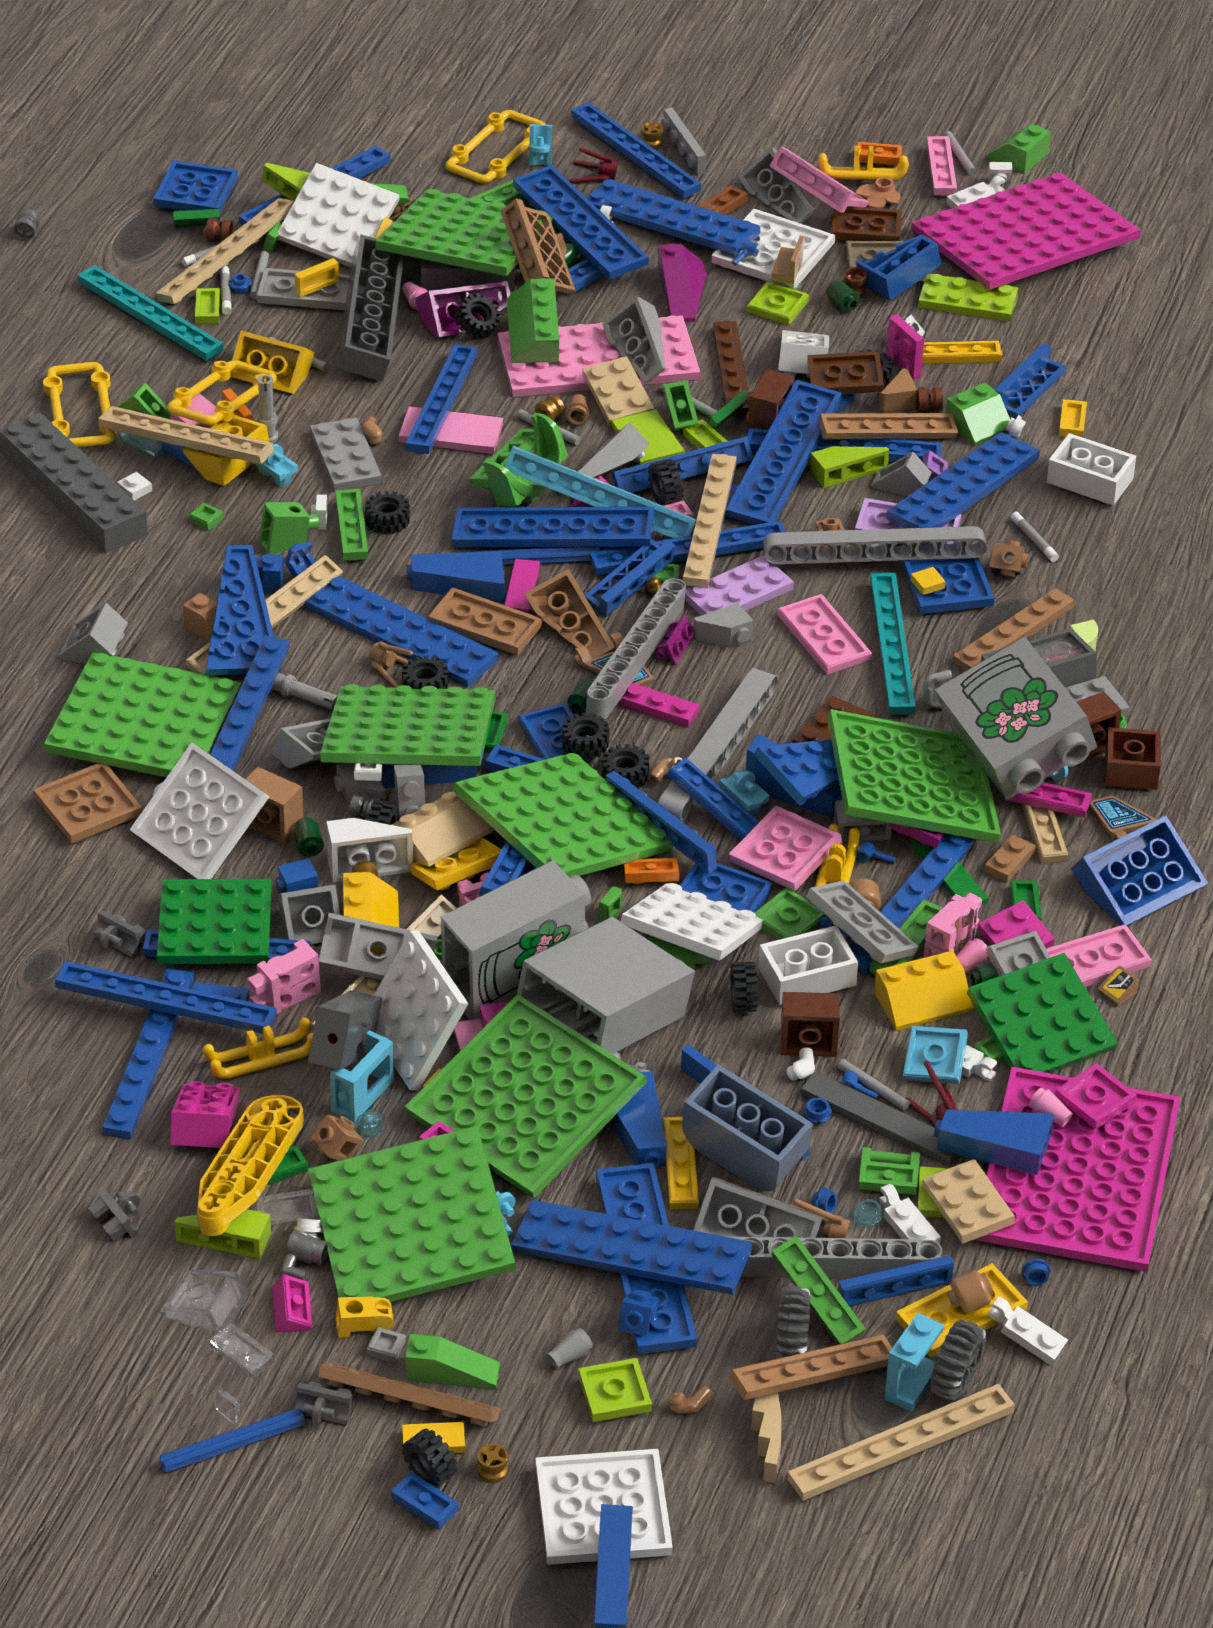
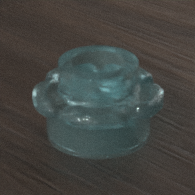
M368 1110L357 1118V1125L365 1136L372 1137L382 1132L383 1123L385 1122V1117L382 1113Z
M872 1199L862 1200L854 1211V1217L859 1219V1223L865 1226L878 1224L882 1220L881 1206Z

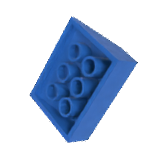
M1166 815L1083 856L1071 868L1083 890L1120 925L1126 924V926L1208 884Z

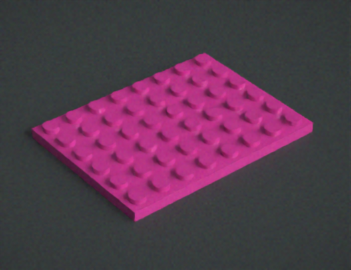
M1061 172L911 222V230L918 236L924 235L936 242L939 252L989 290L1138 239L1141 233L1139 228Z
M1012 1067L1001 1112L1032 1113L1033 1109L1028 1104L1038 1089H1049L1055 1095L1057 1088L1073 1078ZM1129 1088L1137 1095L1136 1103L1097 1129H1094L1068 1108L1073 1114L1064 1127L1053 1122L1052 1135L1038 1175L989 1163L987 1177L1015 1215V1224L974 1240L1148 1272L1180 1097Z

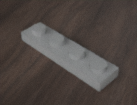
M664 109V118L661 120L663 131L667 132L671 142L677 146L680 155L684 156L688 166L694 170L696 175L706 174V154L674 109Z

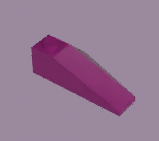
M682 244L658 245L657 269L670 316L683 315L684 322H694L699 308L700 297L703 293V286L707 278L704 263Z
M508 281L428 291L415 298L420 321L436 338L458 335L462 332L459 329L461 325H456L455 311L464 298L470 294L474 296L475 293H479L480 297L484 294L487 296L486 300L490 298L494 300L491 304H497L498 308L496 311H500L507 307V297L511 295ZM471 311L474 318L479 321L484 320L478 312Z

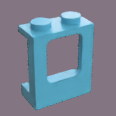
M370 1030L366 1033L367 1055L351 1072L344 1068L341 1070L333 1068L330 1071L331 1111L353 1122H356L394 1081L393 1041ZM372 1075L374 1077L379 1078L367 1090L368 1076Z
M919 1313L916 1314L889 1352L885 1389L886 1401L912 1412L931 1385V1374L935 1362L926 1358L925 1355L940 1336L945 1325Z

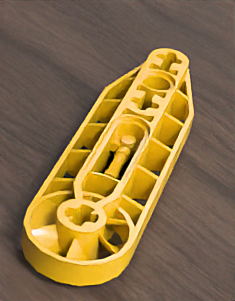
M285 1095L265 1096L253 1101L246 1108L200 1180L197 1217L200 1230L204 1235L217 1236L224 1233L232 1220L258 1200L303 1126V1108L301 1103L295 1098ZM291 1110L298 1114L296 1118L290 1117L287 1111Z

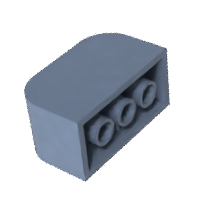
M719 1064L684 1102L682 1129L689 1143L698 1152L759 1190H774L810 1147L813 1123Z

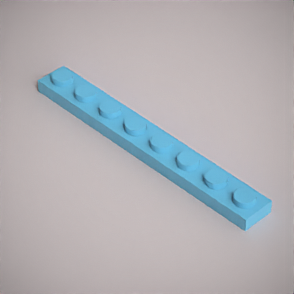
M515 446L512 447L505 465L515 475L595 507H654L653 530L672 538L691 536L697 519Z

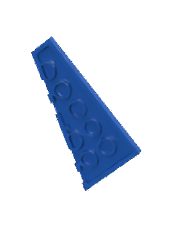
M252 545L227 546L204 676L247 674L264 636L274 637Z
M832 740L758 746L754 753V756L799 806L804 804L807 798L813 799L820 791L826 792L839 784Z

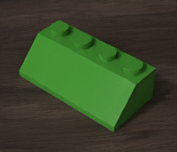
M530 279L507 297L511 363L559 362V331L554 279Z

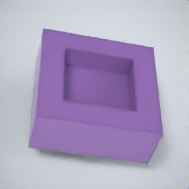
M929 450L923 455L922 462L932 472L929 477L930 479H934L947 470L948 462Z

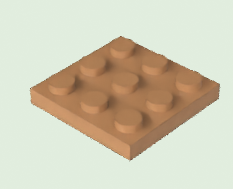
M100 763L33 789L34 798L71 844L136 818L142 813V806L110 767Z

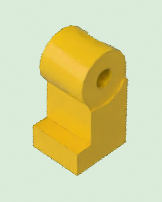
M338 1297L335 1314L338 1338L350 1337L351 1332L372 1331L375 1333L377 1327L387 1330L393 1327L392 1307L388 1299L381 1297Z

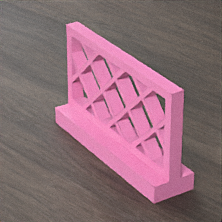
M780 146L770 164L771 168L839 212L844 213L847 206L866 208L869 203L785 147Z

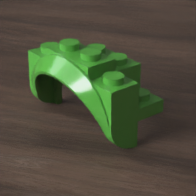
M534 413L531 416L534 429H520L491 458H487L483 462V466L469 478L471 487L490 489V492H493L496 504L508 507H516L522 501L524 503L534 502L540 494L544 493L548 489L547 487L513 474L505 465L513 446L530 453L534 449L535 455L561 465V462L568 457V453L558 425L548 416Z

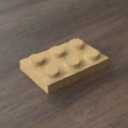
M627 356L583 368L582 375L609 426H612L613 419L654 410V406Z
M975 1159L923 1178L924 1189L962 1244L1015 1224V1215Z

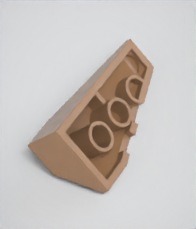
M569 569L525 592V596L536 615L542 618L543 621L576 648L585 646L592 659L616 650Z

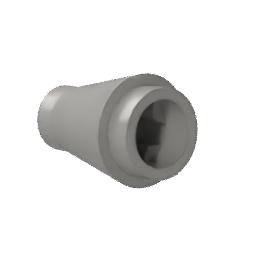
M582 1328L571 1329L553 1350L547 1353V1358L558 1369L566 1363L588 1355L589 1350L593 1348L592 1341Z

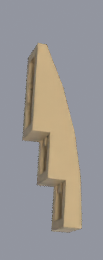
M778 1392L755 1398L751 1430L760 1431L757 1456L766 1457L763 1482L774 1484L776 1483L781 1451V1409Z

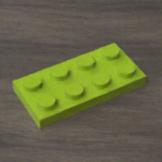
M928 274L920 294L918 308L1010 322L1018 295V287L1005 284L989 290L979 281L967 280L961 277L942 276L940 274Z

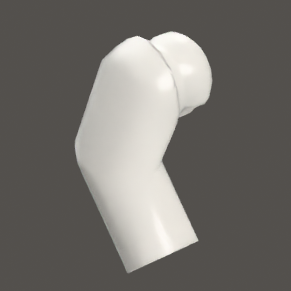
M811 1048L801 1049L799 1051L800 1060L787 1068L786 1073L790 1080L804 1079L814 1073V1055Z

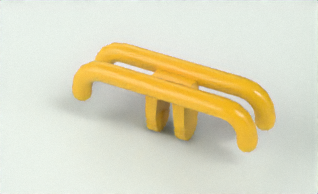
M854 146L853 167H832L828 164L825 153H821L818 156L820 171L833 179L876 180L880 177H887L892 181L899 180L906 174L909 166L908 158L903 155L899 158V163L895 168H873L874 146H868L866 168H860L859 156L861 149L859 146Z
M836 824L829 826L828 829L839 833V827ZM852 828L849 832L847 851L839 843L830 846L829 856L820 865L815 887L825 885L827 882L834 883L843 880L849 884L859 846L860 830L858 828Z
M302 1018L297 1030L278 1037H274L270 1026L263 1027V1040L257 1042V1036L251 1030L246 1032L245 1046L217 1053L211 1044H206L203 1047V1054L205 1059L210 1062L212 1074L221 1079H230L296 1061L310 1054L313 1033L308 1034L311 1023L308 1018ZM308 1034L307 1041L302 1047L275 1054V1049L297 1043ZM248 1056L251 1060L250 1062L227 1068L221 1066V1063Z

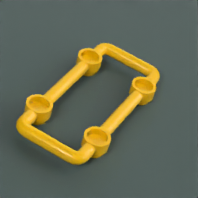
M513 110L491 113L487 118L486 127L467 144H458L453 147L451 158L446 162L445 167L447 171L481 184L489 183L494 178H503L506 176V167L529 147L530 127L524 132V140L503 159L495 158L491 160L488 173L485 175L458 165L467 163L469 160L468 154L492 132L502 131L504 129V121L507 119H512L529 126L530 124H546L541 120Z
M237 360L229 362L216 361L211 367V374L189 389L185 387L177 388L176 392L173 393V400L167 405V409L173 415L204 425H215L220 421H230L234 418L235 410L259 394L257 378L260 375H264V383L267 382L266 374L273 377V383L277 380V376L270 370ZM232 370H238L255 376L252 387L233 401L223 400L217 402L214 414L211 416L186 409L192 405V398L217 381L229 380Z
M97 362L52 366L47 370V377L43 380L44 392L50 397L54 419L52 424L67 438L70 435V426L66 420H63L59 396L63 390L62 379L56 375L94 371L91 375V385L98 392L101 413L103 415L110 408L107 390L111 382L110 374L105 372L102 365ZM99 425V430L103 435L70 438L69 440L77 447L106 445L113 442L116 431L100 427Z

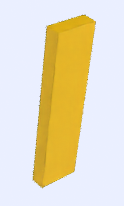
M999 341L924 342L922 364L1001 362Z
M663 1117V1129L667 1145L666 1171L669 1210L698 1209L699 1207L695 1149L683 1133V1117Z

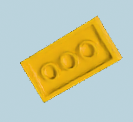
M993 1263L978 1270L980 1274H986L994 1291V1294L991 1295V1302L985 1307L969 1314L964 1313L960 1307L954 1309L947 1292L952 1291L951 1285H948L896 1311V1320L905 1330L917 1313L945 1325L944 1330L927 1353L930 1358L939 1353L945 1336L948 1335L953 1324L959 1320L971 1321L984 1330L999 1324L1000 1322L991 1319L987 1315L998 1297L1005 1299L1010 1304L1012 1311H1015L1017 1306L1027 1310L1028 1301Z

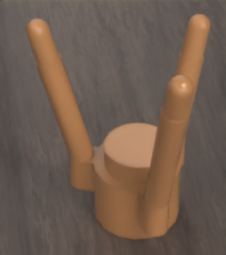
M380 641L374 644L369 652V659L373 661L371 667L378 670L396 688L400 685L383 667H390L395 661L408 664L407 659L396 655L394 652L412 656L413 651L387 645Z
M799 1199L793 1200L795 1205L800 1206L794 1207L822 1217L821 1222L825 1223L823 1235H827L828 1238H847L851 1220L833 1215Z

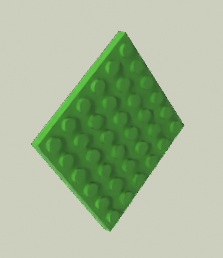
M437 189L426 190L376 240L375 249L503 276H507L518 264L500 212L506 207L504 203L486 202L477 197L466 198L457 193H441ZM549 215L550 221L553 226V218Z
M92 652L44 743V752L167 777L191 743L211 754L242 686V682L209 675L204 676L205 674L194 673L179 668H170L130 658Z
M356 684L341 686L321 749V762L481 766L495 703V690H489L485 687L475 689H462L461 687L437 689L434 686H425L413 689L406 685L396 688H386L383 685L359 687Z
M830 709L827 719L845 815L998 843L1001 832L988 775L956 733Z
M574 753L457 781L453 788V792L536 868L554 860L568 877L575 874L581 876L637 859L672 851L673 849L672 842L665 837L666 833L662 829L657 828L648 816L638 813L637 808L630 800L620 797L621 793L613 785L607 783L596 770Z
M517 994L405 1106V1110L408 1115L428 1128L438 1121L454 1131L478 1126L489 1169L532 1198H535L647 1083L645 1075Z
M478 1126L308 1169L325 1241L328 1242L326 1246L339 1297H381L392 1302L517 1270Z

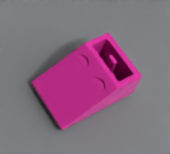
M199 1081L183 1084L171 1112V1145L221 1148L234 1129L240 1087H233L229 1083L209 1086Z

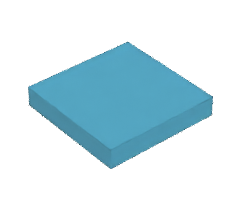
M911 1026L903 1071L904 1080L932 1082L924 1066V1062L929 1061L940 1083L960 1084L968 1038L967 1030Z

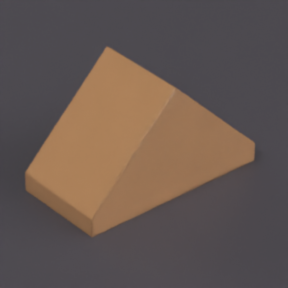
M903 368L881 392L879 412L891 413L916 409L917 388L907 369Z

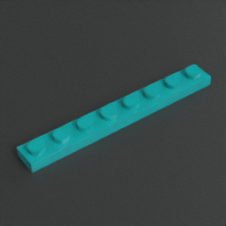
M96 265L77 275L78 283L205 361L224 351L222 342Z
M871 573L870 583L889 715L915 714L916 705L896 573Z

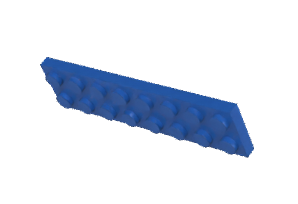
M552 165L513 179V187L537 210L547 212L553 218V226L570 242L574 243L577 249L609 280L649 265V257Z
M606 179L586 197L599 210L602 205L612 207L609 216L735 256L743 250L746 241H753L761 233L760 225L701 208L691 203L678 201L671 197H665L652 191L642 190L612 179Z
M799 380L795 381L726 508L727 517L754 525L777 521L806 467L811 453L815 450L822 436L817 419L820 414H834L841 401V392Z
M1000 432L887 510L886 519L904 528L943 527L1038 460L1040 450Z
M654 507L457 508L452 546L464 548L651 546L655 510Z
M341 576L333 578L331 583L317 591L305 602L306 609L375 643L382 641L387 645L413 651L412 656L400 654L408 659L415 661L417 656L420 659H424V656L432 659L434 656L437 657V662L441 659L448 666V678L467 688L498 661V652L438 623L429 621L427 618Z
M654 1163L596 1170V1179L605 1214L669 1226ZM619 1273L624 1298H626L630 1291L634 1292L635 1290L647 1291L651 1293V1296L659 1298L658 1309L650 1319L647 1335L633 1334L637 1354L697 1347V1337L684 1285Z
M536 1200L531 1201L511 1243L512 1250L515 1253L733 1295L752 1251L751 1241Z

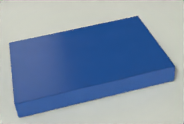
M566 703L518 715V724L539 758L545 760L567 754L562 747L563 723L567 722V718L571 717L573 719V713ZM585 756L584 761L589 760V757Z
M695 863L680 884L683 891L689 893L699 892L706 895L708 900L714 902L724 901L729 903L733 909L739 911L748 910L754 913L760 909L773 890V882L717 863V869L710 873H707Z

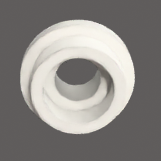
M1019 415L1016 419L1011 418L1006 428V431L1009 432L1008 435L1018 439L1026 424V421L1022 420V417Z
M297 1219V1226H294V1230L296 1229L313 1236H317V1232H323L321 1221L318 1219Z

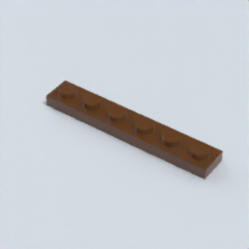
M736 321L713 322L714 341L725 405L743 390L748 391ZM746 404L733 416L747 415L749 405Z

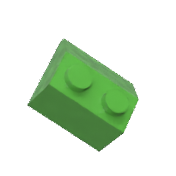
M1030 124L1011 134L988 153L987 158L995 162H1012V169L1025 174L1049 153L1051 131L1039 125Z
M984 382L947 398L946 413L953 414L958 432L974 446L990 440L1000 432L1003 434L1008 432L1006 428L1010 418L1000 394Z

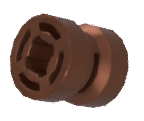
M208 218L206 225L207 240L215 241L216 239H221L224 241L233 234V220L224 219L223 221H218L217 218Z
M856 267L845 270L843 281L859 294L860 299L865 296L866 286L864 284L867 278L865 270Z
M925 387L917 388V411H926L927 409L942 411V387H933L930 390H927Z

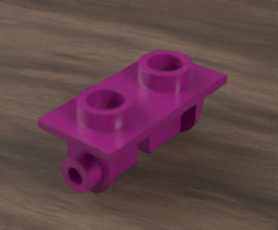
M683 614L680 621L670 624L664 636L665 640H662L656 648L658 659L671 658L673 664L677 665L694 635L693 626L689 623L686 614Z

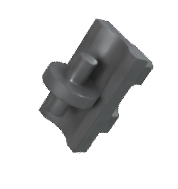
M104 910L98 912V926L94 932V937L100 940V945L106 949L114 947L131 957L137 955L139 944L144 942L145 928L139 925L131 926L126 923L123 916L117 913L111 915Z
M101 1186L96 1190L100 1198L89 1207V1210L99 1223L111 1214L114 1215L113 1218L102 1225L113 1241L123 1236L126 1232L132 1238L135 1237L139 1232L127 1215L136 1216L139 1213L140 1197L135 1192L125 1193L121 1191L117 1195L118 1201L115 1202L104 1186Z
M311 1381L308 1385L298 1384L295 1409L300 1408L304 1416L312 1417V1422L315 1424H320L322 1420L344 1425L348 1424L352 1401L350 1390L339 1388L336 1391L324 1388L320 1383Z

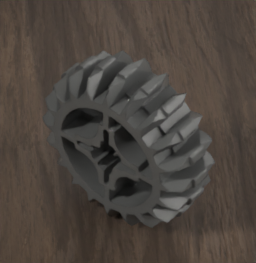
M791 1286L783 1287L780 1291L776 1359L807 1352L810 1292L807 1288Z
M959 1320L950 1328L937 1354L931 1374L930 1387L933 1394L938 1395L944 1400L956 1402L967 1393L976 1375L985 1349L986 1332L982 1327L971 1321Z

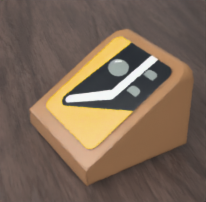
M1118 966L1101 984L1098 992L1116 1006H1119L1137 994L1139 981L1122 966Z

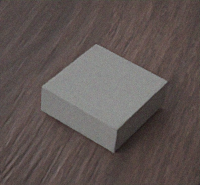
M377 1327L367 1347V1356L395 1363L406 1342V1335Z

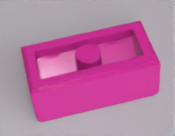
M282 1274L272 1287L275 1330L277 1332L311 1330L312 1316L309 1282Z

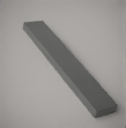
M817 1071L801 1088L802 1096L808 1099L823 1098L829 1103L831 1110L947 1166L957 1156V1154L937 1150L938 1137H934V1127Z

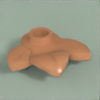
M887 177L876 179L874 184H864L855 192L860 197L867 198L869 202L867 206L869 208L881 209L887 203L897 204L901 198L900 193L895 191L893 181Z

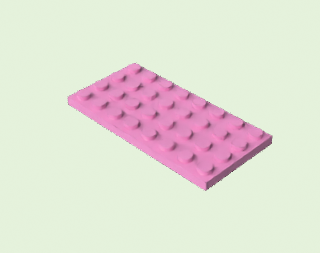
M683 315L659 318L662 329L666 370L649 383L636 372L641 384L669 383L686 379L687 381L700 380V369ZM603 322L564 327L558 326L559 362L511 363L509 331L497 333V340L512 397L590 390L582 375L583 368L623 356L608 341Z

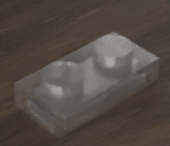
M230 1323L210 1339V1345L213 1350L253 1379L275 1362L274 1353L233 1323Z

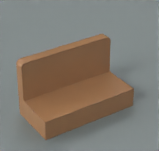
M799 236L795 249L780 248L771 273V281L794 284L803 260L804 236Z

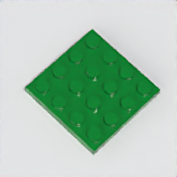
M162 879L157 963L225 964L260 963L262 961L267 963L269 961L272 879Z
M1065 952L971 986L967 991L970 1000L1010 1069L1016 1067L1052 1073L1116 1049L1118 1045L1117 1040Z

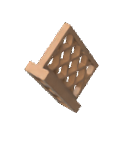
M520 199L513 200L500 212L525 283L530 279H554L556 291L572 294L576 290L548 213L524 207L523 201Z

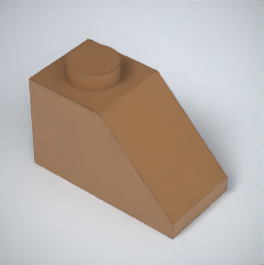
M198 593L183 605L184 629L210 642L217 601L202 593Z

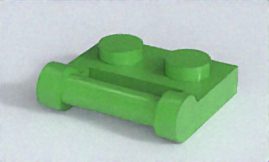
M862 1147L859 1190L881 1192V1187L892 1184L897 1193L916 1195L920 1152L901 1154L871 1151L869 1147Z

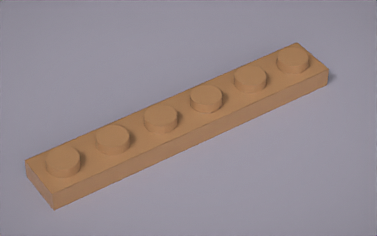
M952 413L820 414L817 419L823 439L956 438L959 433Z
M1057 588L1053 589L954 654L953 663L964 671L971 669L981 663L982 654L1006 648L1024 637L1027 639L1074 608L1075 600Z
M883 1334L732 1370L729 1378L743 1400L887 1367L889 1352L892 1346Z
M332 1363L320 1365L318 1377L327 1379L326 1384L343 1388L344 1384L355 1386V1392L372 1395L373 1391L384 1394L383 1399L387 1401L401 1403L402 1399L413 1402L412 1407L421 1410H430V1407L442 1409L441 1414L452 1418H458L459 1414L468 1416L471 1423L487 1426L488 1422H494L499 1417L500 1408Z

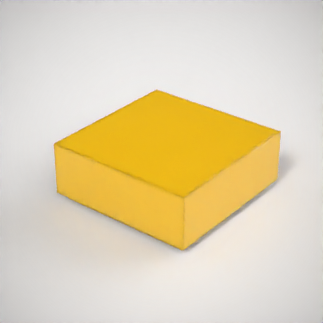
M934 567L911 574V581L922 595L945 588L946 581Z

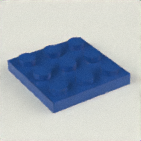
M172 161L153 198L154 206L184 211L219 209L220 215L238 179V170Z
M979 557L903 560V569L920 614L994 606V596ZM934 567L946 581L945 588L922 595L911 581V574Z

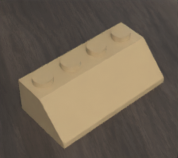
M455 792L443 794L442 798L423 805L420 810L404 815L399 821L392 824L393 826L412 829L413 860L428 867L495 831Z

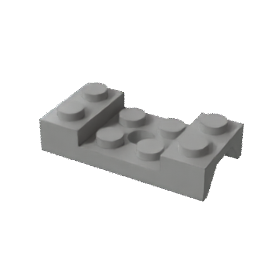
M329 913L319 956V972L344 977L346 972L383 980L410 930ZM421 933L434 952L438 936ZM374 946H379L384 949L385 954L375 956L371 953L370 949Z

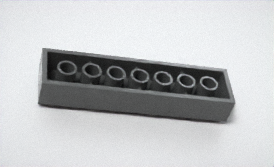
M360 234L352 255L337 368L365 376L369 379L383 381L391 360L404 255L375 249L377 239Z
M41 412L0 429L1 454L105 553L148 535L146 511Z

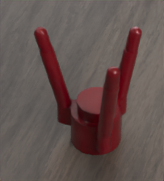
M580 147V152L602 161H599V164L574 160L573 163L575 165L598 169V174L602 176L567 180L570 183L605 181L609 178L615 179L618 161L612 160V157L603 156Z
M925 1061L924 1066L943 1101L935 1109L936 1117L932 1116L910 1098L906 1097L905 1099L910 1101V1106L930 1121L935 1128L937 1120H943L946 1110L958 1109L949 1090L943 1089L929 1061Z

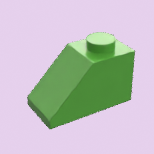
M687 379L665 384L664 398L674 429L678 430L699 425Z
M146 383L128 393L118 405V408L170 419V412L167 406Z

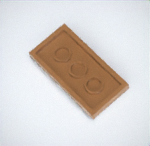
M453 587L428 616L429 621L438 623L462 636L515 655L520 654L542 627V618Z

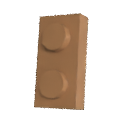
M1012 835L987 861L984 872L1008 883L1034 855L1036 845Z

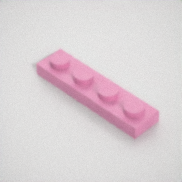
M927 136V151L933 193L943 197L957 192L950 138L949 136Z

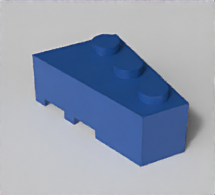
M919 235L895 245L896 249L887 253L879 251L875 253L876 257L872 259L855 261L856 267L865 270L867 273L864 285L891 301L941 265L938 244L924 235Z

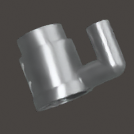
M296 1229L293 1230L287 1243L286 1257L281 1266L280 1273L305 1281L307 1271L294 1267L296 1261L322 1265L327 1256L328 1250L326 1245L328 1242L322 1241L320 1237L303 1233Z

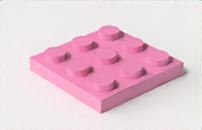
M775 806L729 853V860L738 866L796 891L829 856L830 846L835 843H842L841 834Z

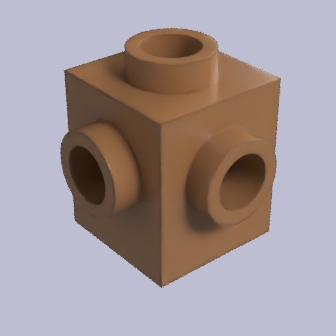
M1005 540V544L994 542L990 568L991 570L1000 571L1002 576L1015 577V573L1021 574L1022 568H1027L1029 554L1025 553V548L1020 546V542ZM1008 556H1014L1011 562L1006 561Z
M328 1114L319 1123L311 1136L318 1144L317 1149L321 1154L338 1161L351 1158L364 1141L353 1129L354 1124L344 1116L338 1118Z

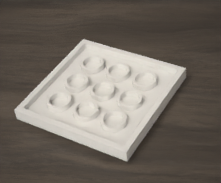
M316 163L278 231V240L327 259L334 258L340 264L351 267L352 255L360 234L374 238L384 217L390 218L400 200L399 194Z
M753 209L744 220L760 225L761 233L752 241L759 243L756 248L759 249L758 255L756 257L747 255L735 266L732 264V261L737 256L716 250L712 254V263L745 275L760 278L764 281L795 289L835 243V235ZM799 236H804L803 260L794 284L771 281V273L780 248L795 249Z
M191 743L130 830L197 879H212L269 796L200 747Z
M666 883L623 913L621 922L632 929L720 961L760 931L763 919L756 917V914L752 911H739L731 908V905L727 902H714L706 899V895L702 893H689L683 891L682 887L678 884Z
M410 930L374 996L382 997L376 1034L385 1036L393 1041L394 1067L409 1090L419 1091L465 1011L468 1002L421 933Z
M658 1449L535 1458L547 1565L597 1561L601 1504L633 1506L630 1558L672 1555L673 1547Z

